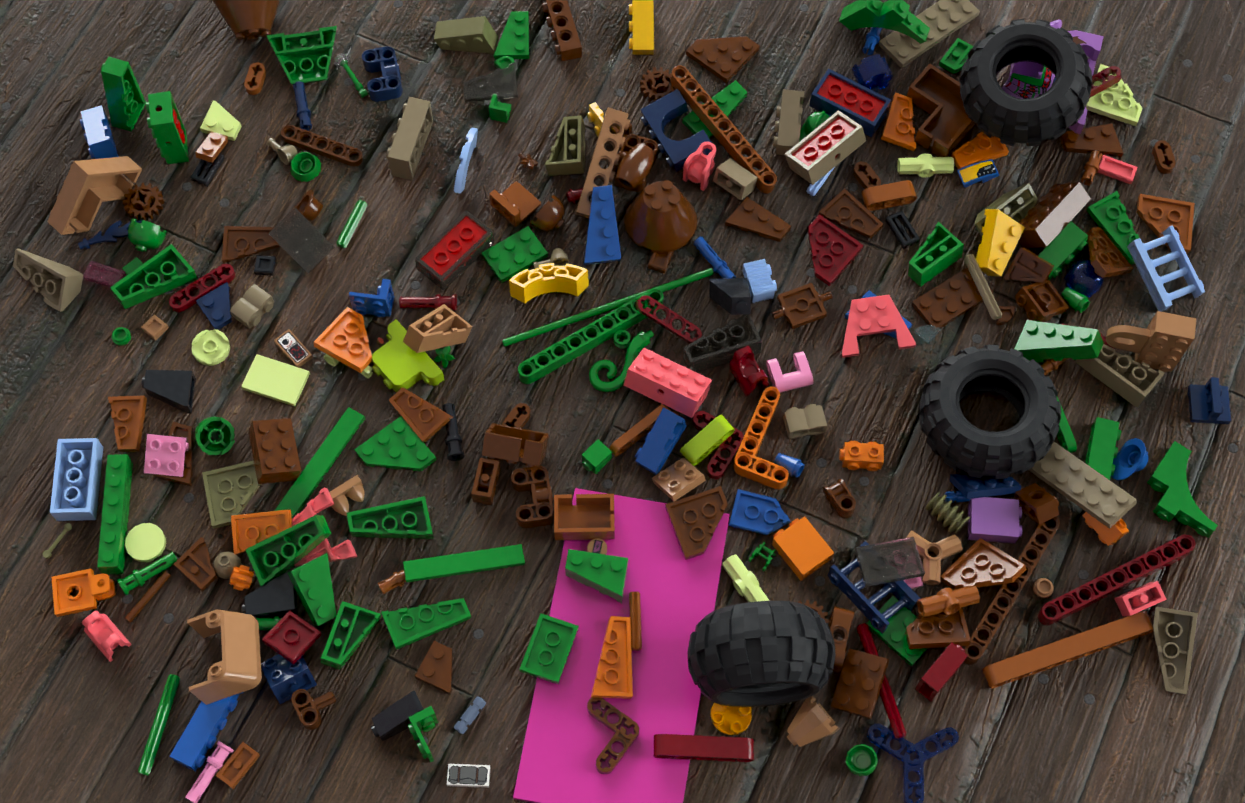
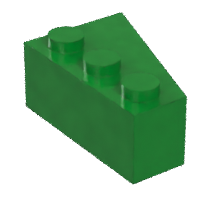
M938 222L933 232L928 235L923 246H920L910 260L908 276L920 287L962 258L964 244Z
M1070 222L1038 255L1054 265L1047 278L1048 280L1053 277L1056 278L1062 272V268L1066 264H1070L1075 256L1088 244V235L1073 222Z
M568 549L565 566L566 576L622 603L628 558Z
M327 553L287 573L314 627L336 617Z

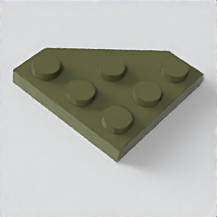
M254 460L202 472L213 529L231 525V516L240 515L261 486L257 482Z

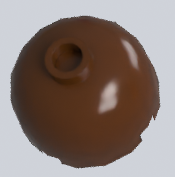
M554 194L551 196L554 200L552 202L548 200L536 214L537 220L535 222L531 220L530 222L541 231H551L554 227L558 229L564 222L562 218L565 214V207Z

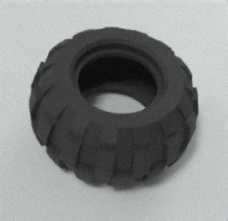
M1024 19L1012 20L1008 26L998 25L989 30L986 38L982 41L978 40L969 52L960 76V94L969 119L978 125V129L988 137L995 136L1000 138L1002 144L1014 146L1015 143H1026L1027 147L1037 146L1041 144L1042 140L1051 139L1052 141L1063 135L1066 129L1076 124L1083 115L1084 109L1089 102L1092 86V72L1088 65V58L1079 43L1076 45L1073 42V37L1067 30L1062 27L1057 29L1051 27L1050 22L1037 19L1036 23L1025 22ZM1034 62L1047 67L1054 73L1056 79L1050 89L1044 94L1035 98L1021 99L1006 93L1000 87L996 74L1013 63Z
M756 601L727 606L706 615L696 625L695 632H692L690 635L687 655L688 669L694 684L698 685L701 693L708 699L720 705L755 707L794 702L817 694L827 684L828 676L833 673L836 652L834 638L828 623L821 618L818 612L797 602Z

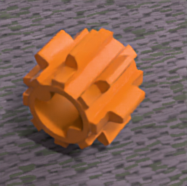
M240 565V567L234 566L229 581L230 585H234L233 589L243 591L244 588H250L254 571L249 570L250 567Z

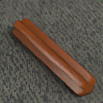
M630 592L631 650L640 651L642 649L640 593Z

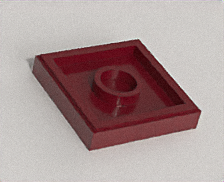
M289 611L267 633L262 641L292 664H295L321 636V632Z

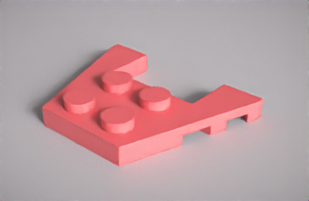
M889 294L851 301L842 358L859 356L858 336L896 331L899 350L916 347L915 340Z
M322 488L319 494L307 503V507L292 519V526L317 515L320 511L334 504L327 488ZM326 538L297 562L295 566L300 567L326 553L328 554L329 562L355 558L357 554L350 540H346L331 548Z

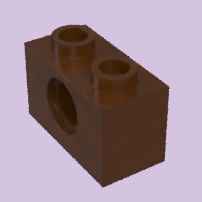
M485 458L479 459L471 493L473 502L486 505L493 504L500 474L499 461Z
M1036 483L1014 492L1016 500H1019V507H1022V512L1039 525L1060 515L1058 499Z

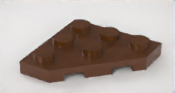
M746 36L697 39L686 50V55L727 83L759 51L760 46Z
M1101 227L1091 228L1087 232L1090 262L1098 276L1105 278L1128 274L1134 269Z
M721 486L665 504L685 560L704 554L728 505Z
M962 607L951 615H946L942 612L923 617L918 614L916 620L910 623L905 631L909 649L948 647L951 642L955 645L970 646L971 642Z

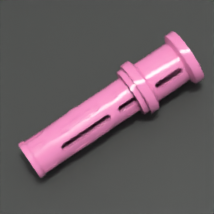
M220 741L217 742L218 746L213 754L208 756L206 761L208 763L185 796V798L193 803H198L217 771L223 767L229 754L234 752L233 749Z

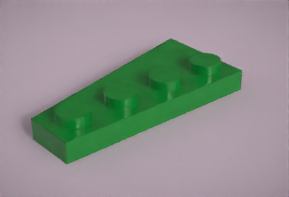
M735 80L714 95L712 100L729 117L732 111H735L745 99L747 91ZM694 111L682 118V123L693 134L704 130L709 139L712 137L713 134Z
M1116 191L1092 204L1086 211L1098 226L1104 230L1128 262L1133 265L1135 262L1127 246L1133 240L1140 237L1135 233L1134 225L1131 219L1129 220L1126 208L1121 203L1120 195Z
M464 598L442 601L432 605L424 604L407 609L406 607L396 611L381 612L396 650L472 618Z

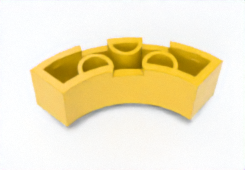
M554 263L539 265V268L530 271L525 269L509 280L510 294L513 298L523 303H527L536 296L550 292H564L578 297L589 286L588 270L572 264L554 266Z

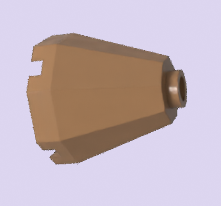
M811 696L804 701L788 727L787 732L789 735L787 738L794 746L798 744L802 747L830 736L840 728L834 725L835 721Z

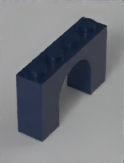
M678 89L640 109L642 113L640 119L643 125L649 127L650 130L648 132L651 138L657 140L659 151L661 154L665 153L667 156L665 160L670 168L673 167L676 172L683 169L688 156L695 152L703 142H711L704 130L681 141L671 140L664 135L666 125L674 118L688 111L687 103ZM708 148L703 150V154L708 155L710 152H712Z

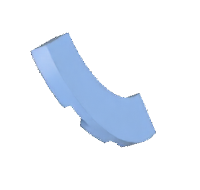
M477 128L469 130L466 136L468 142L462 147L461 163L457 169L454 185L455 193H461L465 189L469 162L477 143Z

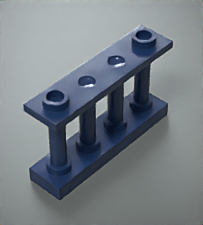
M865 541L859 546L855 560L841 570L835 565L831 566L827 576L831 583L837 585L870 620L871 625L883 634L889 625L888 619L903 607L910 611L914 610L917 607V600L921 598ZM861 564H865L871 572L853 585L846 576ZM874 579H879L885 586L867 599L860 590ZM893 593L899 601L881 614L873 605L887 594Z

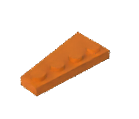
M610 616L608 619L591 697L631 699L633 697L630 617Z

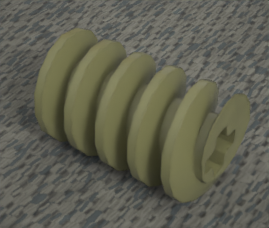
M939 492L928 502L925 510H932L931 515H938L937 521L944 520L943 526L947 527L950 525L948 531L950 533L956 531V534L969 521L970 517L968 516L963 519L964 511L957 513L958 506L956 505L951 508L950 506L953 501L945 502L947 495L940 497Z

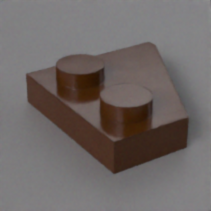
M1021 247L1006 272L1004 279L1044 283L1053 270L1054 265L1026 248Z

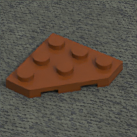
M1139 194L1136 213L1159 238L1164 236L1163 231L1173 225L1179 234V240L1185 252L1189 254L1191 251L1195 203ZM1165 243L1167 248L1171 251L1168 243Z
M980 538L940 578L942 582L957 590L972 585L985 587L1013 583L1027 569L1022 562Z

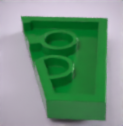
M514 11L510 13L495 51L494 59H499L502 56H510L513 59H529L528 11Z

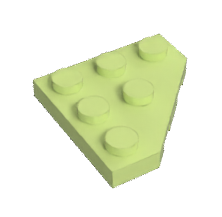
M1100 64L1097 73L1108 68V66ZM1122 79L1115 85L1089 98V102L1086 105L1088 111L1134 126L1137 125L1142 111L1141 105L1136 103L1132 91L1127 83L1124 84ZM1096 81L1093 83L1094 86H1099L1102 84V82Z

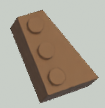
M443 304L409 325L403 342L416 353L466 342L472 326Z

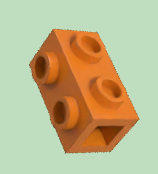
M858 441L845 442L843 449L839 450V460H842V467L849 470H857L859 468L867 469L868 471L881 470L884 463V444H878L877 442L859 443Z
M1085 512L1082 515L1085 518L1086 524L1098 533V538L1108 546L1116 543L1129 532L1126 528V523L1122 519L1109 529L1089 513Z

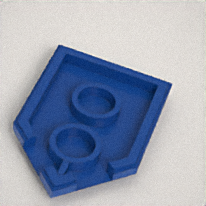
M740 489L737 490L729 526L768 535L791 522L776 498Z

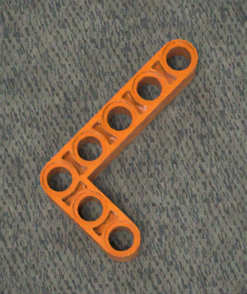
M767 387L762 393L735 456L733 468L738 475L780 490L787 484L789 476L787 469L756 457L780 398V392L777 388ZM771 396L775 400H768L766 397ZM764 412L767 413L768 416L763 417L759 413ZM753 429H759L761 432L755 433ZM752 445L754 449L750 450L747 449L745 446ZM743 461L746 462L747 465L740 466L738 462ZM761 468L765 470V473H758L756 470ZM779 475L783 477V480H776L775 476Z

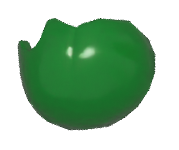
M861 744L855 745L847 752L845 762L853 774L868 776L875 770L878 758L876 752L871 747Z

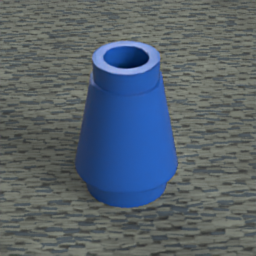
M781 453L776 456L774 461L775 464L786 468L791 477H799L805 466L800 459Z

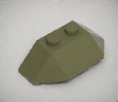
M1027 183L1003 194L985 209H999L1016 222H1019L1028 215L1027 212L1034 207L1038 198L1031 185ZM985 209L977 215L974 223L981 236H983L981 230L986 220V215H984Z

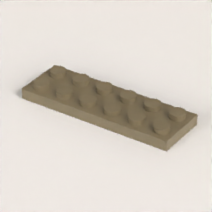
M939 0L916 16L930 27L926 42L920 44L913 38L894 31L880 40L879 46L903 68L979 15L980 11L969 0Z
M1053 442L1046 456L1029 469L1031 473L1109 529L1137 504L1136 498L1055 442Z

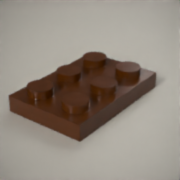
M849 648L831 707L871 719L889 660Z

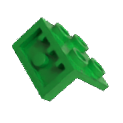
M429 706L410 716L411 724L408 727L414 740L419 739L420 741L417 743V746L423 758H428L431 763L434 759L421 734L423 730L424 732L432 730L436 726L435 724L438 723L432 706Z

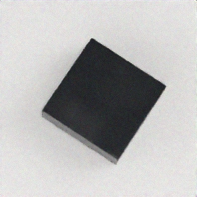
M257 255L254 268L255 275L274 276L276 257Z

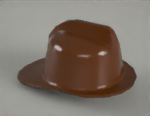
M309 190L289 212L285 219V225H291L296 220L310 222L319 215L323 204L313 196V190Z

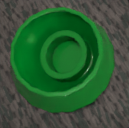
M309 152L298 153L291 161V175L301 182L315 179L321 171L320 160Z

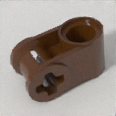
M838 479L837 483L829 487H823L825 497L832 504L837 514L842 518H850L854 513L856 501L842 479ZM847 504L851 508L845 509L842 507V505Z

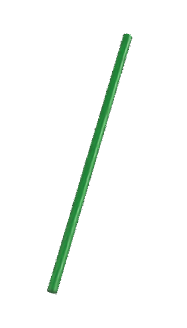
M712 268L651 289H659L665 292L714 275ZM651 289L503 339V345L506 347L619 308Z

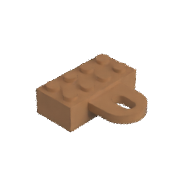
M1157 311L1146 329L1128 325H1118L1109 328L1106 333V342L1114 348L1135 352L1134 361L1140 364L1146 363L1150 365L1149 368L1159 369L1163 372H1172L1195 338L1196 318Z

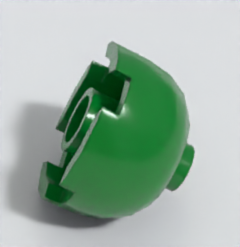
M131 219L128 227V239L136 246V250L146 252L147 250L157 249L162 245L167 234L166 230L162 232L160 231V226L145 220L142 223H138L136 219Z
M212 416L205 418L198 424L195 430L196 444L208 455L225 454L235 442L234 427L222 417Z

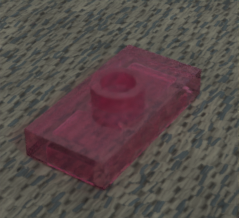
M90 261L83 278L111 287L123 279L126 273L125 271Z

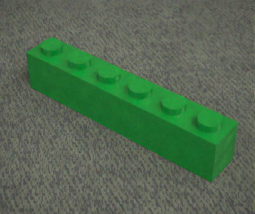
M127 454L107 456L97 565L99 570L107 575L124 574L125 540L127 537L133 462Z

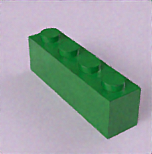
M1096 417L1091 427L1085 463L1110 480V476H1113L1115 471L1113 458H1116L1118 453L1116 441H1119L1121 436V430H1119L1120 422Z

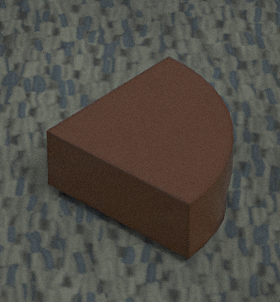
M999 306L1002 316L996 319L997 326L1004 325L1012 319L1015 313V306Z

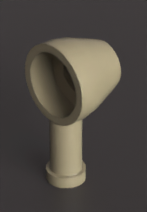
M273 138L267 141V145L278 153L280 160L286 165L291 163L293 157L298 154L293 145L281 147Z
M557 248L552 251L550 259L534 262V267L536 269L539 268V265L554 263V266H566V264H569V259L563 249Z

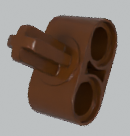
M305 689L296 690L291 698L300 721L308 730H315L320 726L321 717L319 710L336 702L332 692L313 699ZM301 697H307L306 703L298 704V700ZM309 715H315L313 722H306V718Z

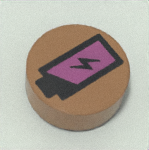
M593 539L588 543L587 552L606 555L607 544L602 539Z

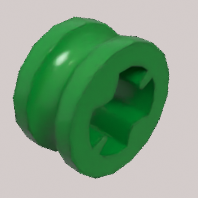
M622 329L616 331L614 334L615 346L620 349L627 348L630 344V333ZM621 336L625 337V340H623V342L619 341Z

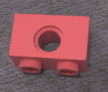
M1158 581L1146 583L1114 598L1122 616L1134 615L1167 600Z

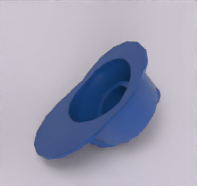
M1137 438L1130 439L1122 446L1116 458H1113V464H1115V471L1113 476H1111L1113 479L1124 480L1134 472L1141 471L1146 467L1149 456L1142 440Z

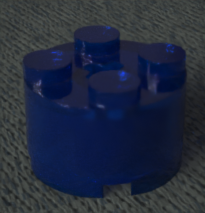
M880 54L866 57L861 60L862 64L857 66L856 63L853 66L852 72L856 82L871 90L878 87L879 89H885L889 86L888 82L893 77L884 55L883 57Z

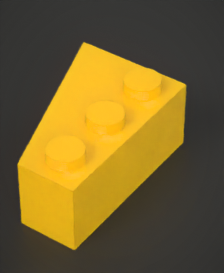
M632 0V4H629V15H632V21H629V32H632V38H629V49L633 50V55H654L653 0Z
M985 209L984 215H986V220L981 230L983 236L982 242L978 247L976 260L981 271L986 275L1002 276L1025 227L999 209Z

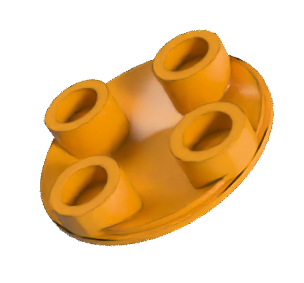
M714 703L711 708V720L714 726L724 734H740L750 725L752 709L751 707L726 706Z

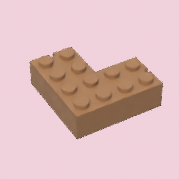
M128 156L73 161L47 222L61 235L89 231L101 203L125 199L124 194H130L129 188L133 190V183L137 181L142 168Z

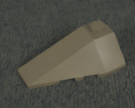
M1155 606L1153 631L1165 691L1187 694L1198 613Z

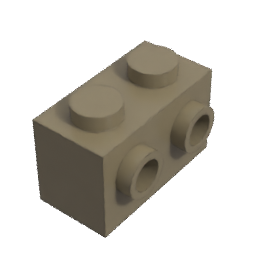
M729 158L716 168L713 181L742 200L754 191L758 177Z

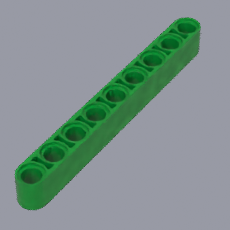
M651 289L523 361L518 366L520 381L523 384H531L614 337L616 331L626 330L646 319L647 316L636 310L637 300L644 295H648L653 299H658V302L663 304L662 291ZM645 300L644 302L641 301V303L643 304V306H642L643 309H645L646 307H649L650 309H652V310L649 312V313H651V314H652L653 310L657 307V306L654 305V307L651 308L650 306L647 305V303H648L647 300ZM624 316L627 317V319L622 320L620 319V317ZM609 325L611 328L606 329L604 326ZM593 334L595 337L589 338L588 335ZM575 343L579 344L578 347H573L571 345ZM563 353L562 356H556L555 354ZM547 362L546 365H540L539 363ZM525 371H530V372H531V373L528 374V375L523 374V372H525Z

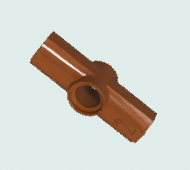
M973 585L957 590L944 588L934 596L918 599V612L923 617L942 612L946 615L954 614L961 607L979 603V591Z

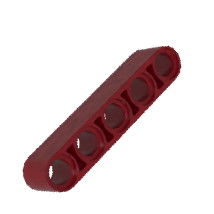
M656 734L654 735V757L661 759L754 761V739Z

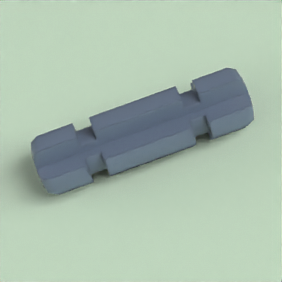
M477 696L472 702L473 705H470L461 716V721L454 725V729L458 733L464 734L468 729L467 725L470 726L480 713L479 710L484 708L486 702L482 698Z

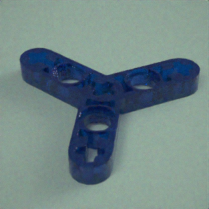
M873 724L867 732L869 741L903 762V793L905 803H913L912 799H909V796L912 795V788L908 789V786H919V788L915 789V796L919 797L915 803H922L924 801V762L952 748L959 740L958 732L951 727L944 728L916 744L909 742L903 737L895 738L893 731L882 724ZM877 729H879L881 731V736L885 738L888 734L890 737L887 739L886 743L883 744L882 742L884 741V738L880 736L874 738V732H872V730L877 731ZM946 733L953 735L952 742L946 740L942 744L940 743V740L944 739ZM898 740L901 748L899 750L891 749L890 741ZM929 741L936 744L937 750L929 752L925 744ZM905 746H907L908 748L906 751L910 754L916 752V757L918 758V760L914 759L912 761L910 760V755L905 752L904 755H901L900 753L904 750ZM916 772L919 775V781L911 782L908 779V773Z

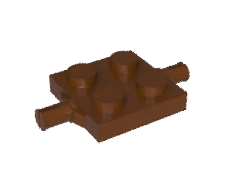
M809 283L779 294L777 299L781 309L771 314L774 320L784 316L791 328L795 329L825 318L827 312L823 302L833 299L830 291L820 295L815 290L813 284Z

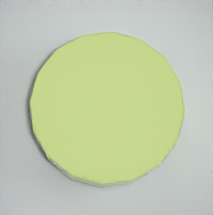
M215 329L210 331L204 330L193 339L191 350L197 362L212 366L226 359L229 355L230 344L223 332Z
M142 523L129 531L125 540V547L127 553L134 560L151 562L163 553L166 547V537L157 525Z

